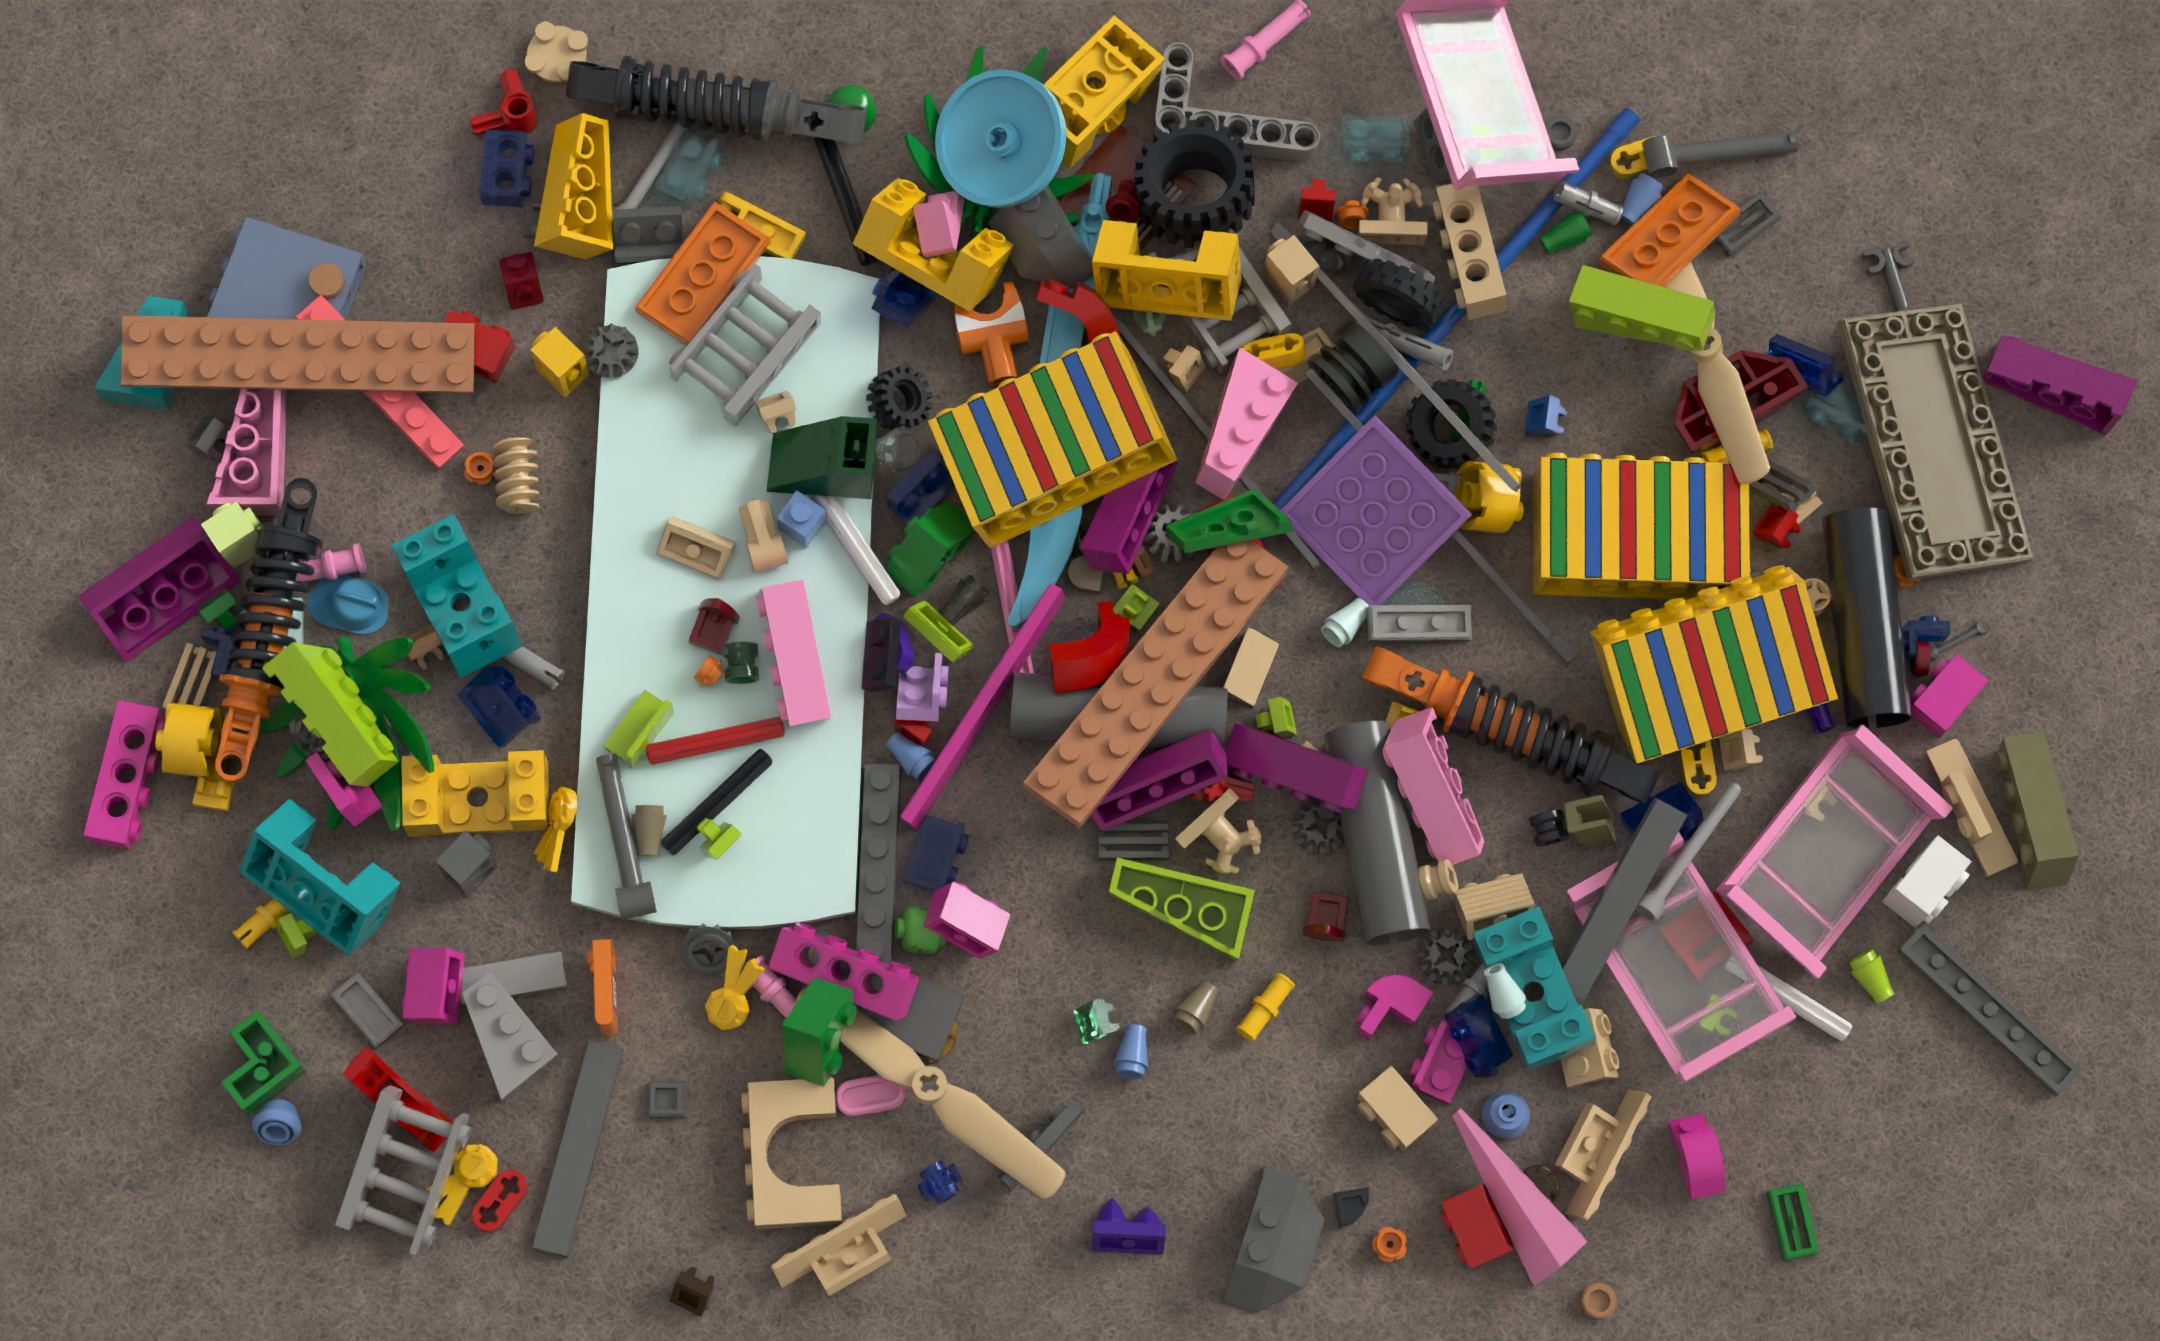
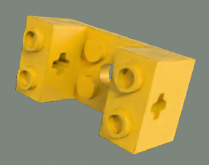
M1115 15L1044 84L1054 95L1063 112L1066 125V146L1062 163L1069 169L1092 148L1097 130L1128 99L1136 104L1157 83L1165 60L1161 54ZM1090 77H1097L1103 82L1104 87L1093 89L1087 85L1086 80Z
M900 178L895 179L872 199L853 241V245L970 312L995 288L1015 244L1006 240L1005 236L1000 232L985 228L960 252L956 250V252L925 257L922 253L918 230L914 229L913 225L915 222L914 206L923 204L927 194L919 190L917 185L911 181Z
M1103 220L1092 259L1095 291L1105 300L1110 308L1232 320L1242 280L1238 234L1204 231L1197 261L1194 262L1182 259L1140 256L1137 223Z
M544 750L508 752V761L441 764L438 756L432 755L435 768L433 773H427L414 756H401L402 825L409 837L461 835L464 831H467L469 834L547 831L550 826L547 813L549 805V770ZM477 789L484 790L488 794L487 802L481 807H473L468 802L470 793Z

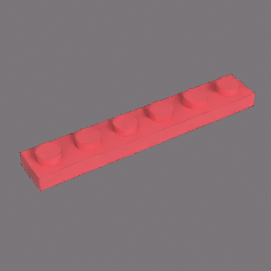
M322 295L295 317V319L345 320ZM364 392L437 470L464 447V444L415 393Z

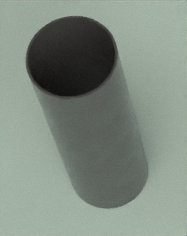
M1014 672L1009 738L1057 742L1105 682L1085 689L1055 693L1051 675ZM1195 686L1145 749L1162 750L1208 729H1212L1220 745L1224 748L1228 689Z
M1381 720L1364 721L1341 726L1324 735L1328 755L1369 770L1356 809L1342 807L1339 813L1366 945L1390 944L1389 933L1397 932L1399 942L1415 939L1431 932L1424 894L1419 881V869L1405 799L1399 791L1397 784L1398 776L1394 767L1390 768L1383 756V748L1391 731L1390 724L1387 721Z

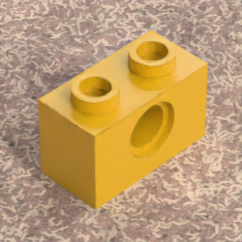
M556 327L549 333L547 331L541 333L532 343L533 348L530 351L536 371L564 398L589 376L585 355Z

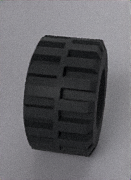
M1447 379V382H1442L1441 380L1433 382L1434 386L1431 388L1447 406L1460 405L1467 410L1470 418L1468 429L1486 448L1488 445L1492 446L1495 441L1492 437L1493 432H1497V424L1494 422V418L1497 416L1495 410L1491 408V402L1482 392L1463 381L1458 382L1455 379ZM1423 392L1419 398L1414 396L1411 401L1414 406L1412 410L1408 409L1406 417L1409 418V423L1406 424V431L1410 433L1411 437L1408 439L1411 445L1417 449L1416 451L1428 461L1448 469L1449 467L1459 469L1467 461L1477 462L1475 459L1480 455L1464 437L1451 444L1442 443L1436 438L1434 421L1440 411Z

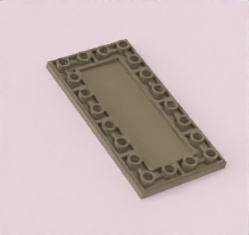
M1962 304L1844 318L1838 321L1837 327L1907 581L2015 565L2033 560Z

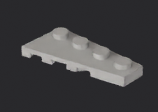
M1306 210L1303 211L1298 221L1306 228L1304 231L1305 235L1320 242L1325 237L1335 242L1334 248L1352 257L1355 252L1366 258L1364 262L1368 259H1381L1383 262H1386V260L1392 261L1397 266L1403 265L1409 268V271L1414 274L1416 272L1424 276V280L1431 281L1432 283L1436 278L1424 267Z

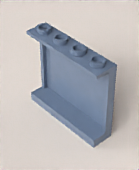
M246 217L243 226H238L234 233L233 246L235 247L231 257H226L223 261L220 272L222 280L219 288H214L211 292L208 302L210 311L207 317L295 319L300 312L318 298L313 293L309 284L310 272L321 263H332L342 271L345 286L340 295L326 300L346 319L367 265L362 253Z

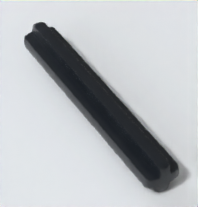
M758 749L662 839L661 844L669 854L676 855L699 833L696 827L705 818L713 820L772 765V758L764 750Z

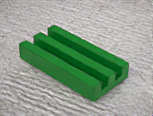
M1803 1183L1768 1190L1767 1196L1783 1261L1819 1254ZM1796 1192L1809 1248L1803 1249L1790 1193ZM1781 1195L1783 1198L1795 1251L1790 1250L1785 1225L1778 1201V1196Z

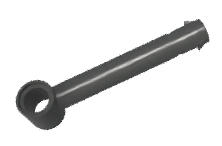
M1795 132L1673 145L1671 136L1660 135L1643 141L1642 148L1648 176L1663 178L1675 174L1679 170L1678 165L1797 152L1799 140Z
M606 754L596 758L622 884L621 888L615 889L621 919L657 913L651 882L643 883L617 755Z

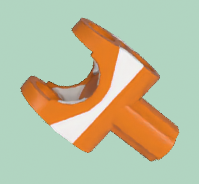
M1012 281L1002 283L1003 303L996 312L991 314H981L973 309L969 312L954 303L955 328L961 354L967 355L981 352L987 383L990 387H998L1004 380L1018 378L1011 346L1029 342L1023 306Z

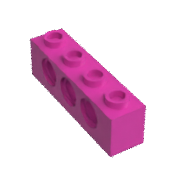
M118 700L83 834L89 842L131 850L133 841H139L142 831V821H138L141 808H147L151 795V788L147 787L149 776L156 773L159 765V754L156 753L155 746L156 735L159 729L164 730L166 720H164L165 716L159 708ZM139 735L145 737L144 744L140 748L135 750L128 748L129 742L133 737ZM125 770H136V776L131 782H120V776ZM127 803V811L124 815L120 817L111 816L112 808L116 804Z
M796 923L795 926L792 925L781 929L768 968L808 985L816 977L852 989L854 1004L896 1021L907 1016L920 977L910 974L911 968L897 962H891L890 965L878 960V954L866 949H859L858 952L846 947L847 942L838 937L827 936L826 939L815 934V928L803 923ZM811 947L819 954L817 965L812 964L808 958V952ZM842 960L846 961L850 966L851 973L848 978H845L840 972ZM874 973L879 975L883 982L880 992L875 990L871 983Z

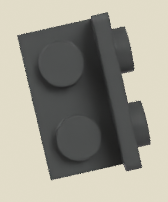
M681 206L612 209L615 262L632 264L672 258L682 245Z

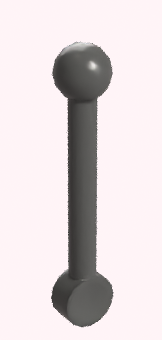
M1981 620L1976 623L1975 628L1936 648L1930 647L1931 660H1936L1940 653L1976 634H1986L1990 628L1988 622Z

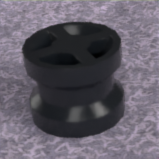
M1563 810L1546 811L1529 818L1530 826L1535 828L1536 831L1534 841L1537 847L1552 845L1569 839V833L1562 824L1564 818Z

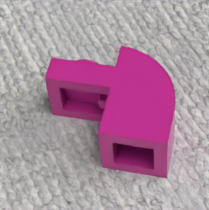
M1390 975L1377 980L1368 988L1364 995L1375 1005L1371 1006L1367 1003L1356 1021L1361 1024L1357 1034L1369 1041L1387 1012L1412 1027L1434 992L1417 981L1402 975Z
M1703 1114L1668 1121L1669 1133L1679 1153L1680 1175L1690 1199L1725 1192L1724 1165L1719 1143L1713 1127H1708Z

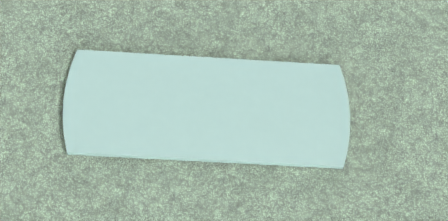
M760 256L755 264L761 268L762 280L759 282L761 286L796 312L799 310L803 312L810 304L821 313V324L758 399L760 400L786 390L792 396L796 407L794 411L796 424L790 427L786 417L780 416L775 420L777 432L840 416L873 418L876 412H869L868 406L873 404L872 401H866V395L872 393L867 388L869 384L873 383L872 379L878 375L881 279L835 266L796 259ZM672 258L651 260L607 269L604 326L612 323L615 326L626 327L636 338L639 354L636 364L628 373L616 378L601 376L571 902L577 906L621 918L615 889L621 888L622 884L596 763L597 757L611 754L604 748L610 736L644 690L662 702L667 699L672 703L674 709L673 715L652 743L777 716L780 717L777 700L784 698L781 685L774 686L770 665H775L776 659L774 650L767 652L763 631L769 630L767 616L760 617L756 596L762 595L761 588L803 579L831 718L789 726L788 719L782 720L785 731L783 737L654 765L649 763L646 752L634 768L617 758L636 851H638L632 820V814H635V805L664 806L663 815H667L661 838L662 841L668 833L758 749L764 750L772 758V765L713 819L718 826L723 822L732 824L742 834L718 860L708 857L699 848L707 840L700 832L676 855L669 854L661 842L659 856L638 855L643 883L651 882L657 913L629 919L664 926L699 928L702 923L707 927H714L718 924L720 929L724 930L765 929L792 926L796 923L809 924L855 914L864 690L861 689L868 616L869 582L827 519L807 548L778 530L777 517L794 494L767 492L773 433L760 417L756 404L752 406L738 425L734 426L725 419L724 400L686 372L677 382L671 378L669 370L671 365L669 361L680 347L685 349L686 345L635 312V307ZM750 294L737 309L775 338L777 336L782 338L789 329L787 321ZM729 320L716 334V336L752 363L758 362L760 364L768 355L766 353L767 348ZM604 340L605 351L602 354H610L611 357H614L615 361H618L616 349L620 345L612 346L610 342ZM708 346L694 360L732 390L734 388L739 390L746 381L743 372ZM873 484L871 499L837 497L869 546L871 544ZM805 495L806 497L814 501L812 495ZM759 499L768 501L777 534L781 535L785 547L788 564L755 573L746 543H748L739 507L747 502ZM672 517L736 542L734 551L721 579L656 554L666 523ZM708 598L723 600L733 607L740 616L738 624L733 625L722 655L691 645L688 641L699 614L698 607L703 600ZM709 655L717 661L722 659L719 667L725 671L713 687L706 684L701 688V683L693 678Z

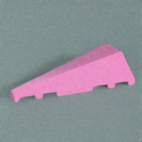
M1460 1107L1452 1115L1523 1266L1531 1282L1536 1286L1564 1265L1587 1243L1586 1238Z

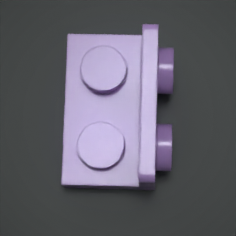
M935 653L934 669L913 666L906 673L899 674L896 719L938 721L939 708H946L949 666H942V653Z

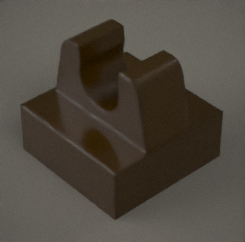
M690 1267L686 1272L681 1271L675 1282L669 1302L702 1317L709 1304L715 1278L709 1275L706 1282L694 1277L697 1268Z

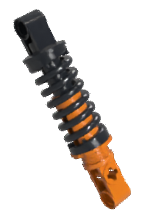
M296 478L287 485L277 525L258 526V538L254 550L260 558L250 563V570L255 576L245 582V587L251 594L241 599V607L246 612L236 617V624L242 630L235 632L231 637V641L237 649L230 650L226 658L232 667L225 669L219 676V681L229 687L227 698L223 699L221 707L229 712L226 713L219 740L220 747L215 762V771L218 778L228 784H236L246 776L251 754L254 752L261 726L260 719L270 718L271 710L269 707L272 697H284L281 694V691L285 688L276 675L269 678L262 667L282 652L284 646L288 647L292 642L296 643L295 638L287 636L288 630L300 628L301 622L298 619L292 618L293 611L302 612L305 610L306 605L302 601L291 599L292 593L294 591L307 594L310 591V586L307 583L296 581L297 573L312 576L315 571L314 567L301 563V560L309 562V558L317 557L320 549L323 547L324 542L308 534L316 504L317 489L313 482L306 478ZM303 488L310 493L311 499L305 504H297L292 500L291 493L295 489ZM231 757L238 759L242 764L241 771L232 776L225 774L221 769L222 762Z
M1375 646L1361 678L1377 687L1393 691L1424 705V710L1433 707L1436 716L1444 719L1443 732L1455 733L1461 738L1467 739L1475 731L1478 733L1476 741L1479 746H1486L1493 739L1495 740L1494 752L1497 754L1504 753L1509 746L1512 748L1511 759L1517 762L1524 755L1529 756L1528 767L1531 769H1537L1544 758H1547L1545 774L1549 777L1555 776L1563 765L1565 766L1562 775L1563 783L1571 784L1577 778L1576 782L1580 783V790L1587 796L1600 783L1618 791V793L1627 798L1647 805L1661 772L1644 763L1637 764L1634 760L1612 752L1616 735H1609L1600 730H1595L1590 734L1587 741H1584L1587 729L1584 723H1576L1568 734L1569 718L1562 714L1550 726L1552 718L1550 708L1543 707L1536 714L1534 713L1535 703L1530 699L1525 700L1518 707L1516 706L1518 696L1514 692H1509L1504 699H1500L1501 688L1498 685L1492 684L1487 690V687L1483 686V680L1471 671L1462 680L1450 676V671L1445 669L1438 675L1405 660L1389 650ZM1415 674L1420 675V683L1424 684V687H1416L1414 691H1410L1408 689L1409 683L1405 681L1406 677L1413 678Z

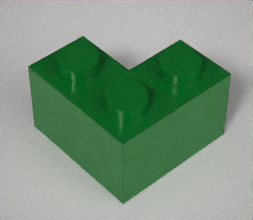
M948 500L938 507L930 506L920 519L916 516L906 526L903 533L907 536L903 542H898L888 554V558L891 561L885 570L894 581L916 598L931 587L945 564L959 554L970 541L975 530L968 516Z
M814 977L782 1023L786 1074L824 1087L831 1075L838 1073L842 1064V1055L839 1054L840 1036L846 1026L853 1024L857 1014L852 989Z
M258 1010L229 1032L250 1060L221 1083L248 1116L252 1115L306 1073L303 1066Z

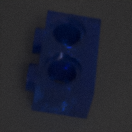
M485 131L479 192L482 205L523 208L524 197H530L531 177L526 176L527 165H533L534 145L529 144L526 132ZM507 149H515L518 151L517 154L512 158H504L501 156V154ZM509 180L515 183L509 190L498 188L499 184L503 181Z

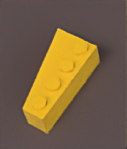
M581 113L556 124L535 237V247L584 260L613 249L608 120Z

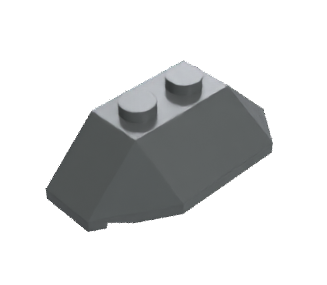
M1048 185L1039 194L1024 203L1012 207L993 208L988 223L992 230L1000 232L1005 236L1006 240L1015 244L1009 258L1023 279L1037 282L1042 281L1047 284L1051 279L1068 286V289H1073L1076 281L1082 283L1093 275V258Z
M1265 1166L1223 1302L1258 1313L1303 1289L1324 1218L1300 1176Z

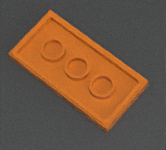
M1687 173L1599 257V265L1611 273L1665 287L1740 215V207L1690 173Z
M714 201L636 305L635 312L687 346L735 289L734 283L738 276L744 270L748 272L751 270L771 243V239Z

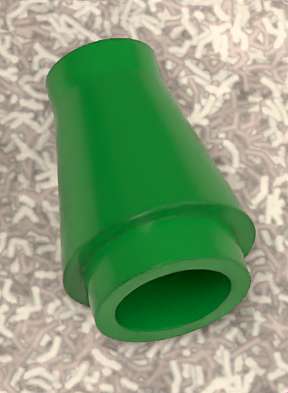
M1581 212L1574 215L1569 213L1546 234L1540 236L1539 239L1547 254L1550 255L1553 252L1586 243V239L1592 236V232Z

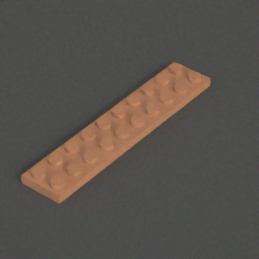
M122 315L121 386L474 394L475 324Z
M1252 540L1216 547L1023 782V788L1080 828L1287 574L1289 566Z

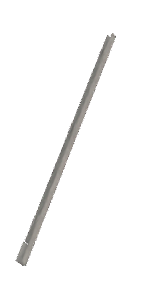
M1279 222L1269 231L1277 240L1283 238L1286 241L1292 236ZM1319 266L1317 278L1383 347L1405 375L1434 404L1491 469L1498 474L1512 491L1517 492L1522 486Z

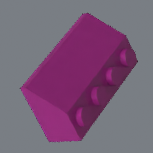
M192 516L83 592L78 598L124 661L128 662L198 612L197 608L224 589L229 591L241 581L228 562L219 553L204 528Z

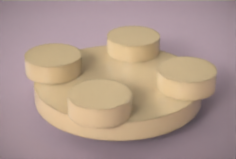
M541 22L536 26L535 35L529 43L525 66L529 72L534 73L546 82H567L569 63L571 61L586 62L587 60L586 48L588 46V38L582 31H574L565 26H554L550 22Z

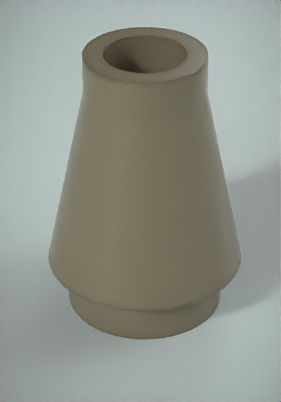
M635 805V814H632L638 848L637 855L659 856V846L667 815H663L664 806Z
M1201 981L1198 987L1174 1009L1175 1016L1172 1019L1174 1024L1182 1031L1191 1035H1196L1199 1030H1204L1219 990L1213 984Z

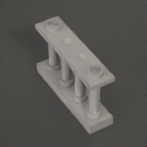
M1201 241L1195 243L1194 248H1187L1170 259L1186 261L1197 259ZM1240 247L1242 277L1240 286L1242 289H1240V294L1237 296L1233 313L1247 305L1249 307L1254 305L1261 315L1258 317L1259 321L1217 346L1207 329L1222 320L1180 315L1203 348L1201 355L1210 369L1216 367L1220 375L1227 372L1228 361L1225 357L1264 333L1268 335L1273 333L1274 336L1290 333L1291 322ZM1153 252V253H1151L1150 255H1148V256H1151V257H1156V258H1158L1157 255L1155 254V252Z
M756 264L749 272L744 270L738 276L734 283L735 289L686 348L680 347L669 361L671 365L669 367L670 375L674 381L677 382L686 372L724 400L725 419L734 426L738 425L755 404V401L762 396L821 324V313L809 304L803 312L801 310L796 312L759 284L762 280L761 268ZM749 294L788 322L789 329L782 338L779 336L775 338L737 310ZM728 320L767 348L766 353L768 355L760 364L758 362L752 363L716 336ZM706 346L745 374L746 381L739 390L737 388L732 390L694 361Z
M389 1085L380 1092L335 1226L349 1230L357 1222L362 1223L363 1220L413 1238L409 1253L416 1256L424 1247L429 1248L434 1239L437 1228L433 1227L432 1224L459 1146L464 1147L469 1138L471 1127L466 1125L470 1115L462 1113L455 1119L454 1124H450L405 1107L404 1102L399 1101L403 1090ZM401 1120L448 1138L442 1158L392 1140L393 1136L388 1134L392 1121L397 1122ZM388 1153L436 1171L431 1190L428 1191L382 1174L381 1169L377 1168L380 1156H385ZM378 1187L425 1205L419 1225L370 1207V1203L365 1201L369 1188L374 1189Z

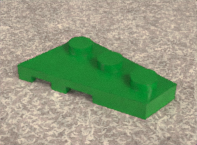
M1255 488L1166 525L1167 537L1184 553L1292 532V524L1285 514Z

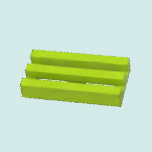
M926 600L910 607L903 615L913 627L952 663L960 660L963 656H967L974 647L964 635Z

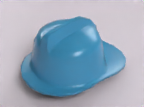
M341 575L335 581L327 580L326 577L321 578L308 598V607L316 621L327 627L355 634H369L376 632L385 625L388 617L389 597L381 586L371 581Z

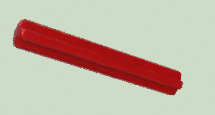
M777 716L648 744L646 746V753L649 763L654 765L780 738L784 736L785 731L781 717Z

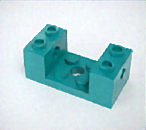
M454 514L391 545L410 585L460 678L523 647L510 616L499 596L495 594ZM460 599L470 601L469 607L464 611L453 610V605L456 601Z
M289 799L254 830L239 872L350 957L382 927L400 883L390 873L382 870L373 862L347 886L337 876L326 871L305 853L317 819L311 816L306 809Z
M1540 907L1473 933V943L1485 970L1493 964L1501 963L1522 992L1527 985L1532 983L1538 984L1543 988L1544 996L1540 1001L1530 1002L1525 999L1526 1007L1523 1012L1515 1017L1506 1019L1528 1072L1594 1046L1595 1036L1582 1005L1578 1006L1553 948V937Z

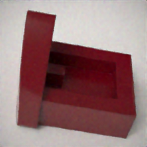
M708 598L703 600L698 607L699 614L688 641L691 645L722 655L733 625L738 624L740 616L733 607L723 600Z
M1313 892L1308 925L1303 928V935L1324 941H1345L1346 932L1343 928L1348 897Z

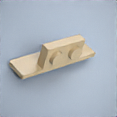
M1953 739L1927 750L1925 754L1942 786L1944 799L1953 807L1959 829L1963 836L1968 839L1986 877L2016 865L2018 859L1959 740Z
M1628 1089L1614 1117L1596 1105L1586 1103L1555 1163L1556 1167L1581 1182L1565 1212L1566 1215L1571 1218L1589 1220L1591 1215L1596 1212L1603 1191L1615 1176L1616 1166L1622 1154L1631 1144L1632 1134L1639 1121L1646 1115L1651 1095L1643 1091Z
M896 1194L881 1199L859 1215L847 1218L840 1226L828 1233L816 1236L802 1248L793 1253L783 1255L776 1263L771 1265V1269L782 1288L814 1270L828 1296H831L891 1261L887 1250L876 1233L907 1215Z

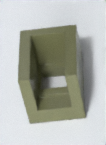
M1603 795L1564 803L1567 831L1570 834L1576 835L1580 845L1584 844L1587 851L1616 845L1612 813Z

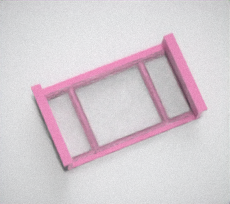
M1406 0L1395 12L1455 192L1468 186L1545 180L1560 182L1567 174L1579 171L1576 158L1556 159L1504 9L1510 0Z
M1860 725L1857 730L1841 732L1715 891L1724 895L1803 966L1805 971L1811 973L1815 978H1819L1827 969L1820 960L1932 819L1946 818L1953 807L1864 725Z
M1679 832L1648 885L1645 894L1649 890H1654L1683 849L1684 839ZM1618 862L1567 890L1571 898V909L1582 926ZM1690 862L1665 897V911L1658 921H1648L1634 910L1605 962L1681 1085L1797 1018L1789 1005L1784 1008L1692 862Z

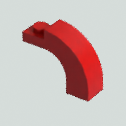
M1050 279L1048 284L1039 281L1035 291L1036 300L1067 311L1079 318L1088 331L1087 345L1092 343L1095 337L1104 333L1111 334L1116 331L1120 337L1119 329L1110 307L1092 288L1076 281L1071 293L1067 291L1068 286Z
M1111 601L1097 602L1099 630L1094 635L1080 641L1049 644L1051 676L1055 693L1085 689L1107 681L1131 652L1129 618H1121L1120 614H1114Z
M367 1046L350 1061L349 1066L342 1073L355 1088L375 1105L377 1104L380 1092L391 1085L403 1090L399 1101L404 1102L405 1107L454 1124L440 1109L405 1082ZM401 1120L396 1122L432 1153L446 1139L444 1136Z

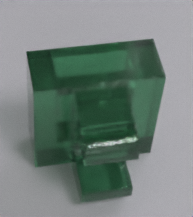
M1103 999L1092 1000L1073 1010L1083 1044L1096 1042L1120 1028L1119 1023L1110 1024L1107 1013L1114 1010L1113 1004L1104 1003Z

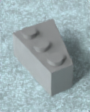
M491 971L462 993L501 1101H503L557 1058L558 1054Z

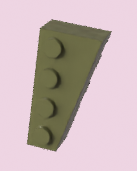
M2043 731L2003 737L1999 750L1995 752V764L1999 772L2002 771L2004 797L2009 805L2025 889L2028 891L2067 885L2079 858V853L2045 733Z

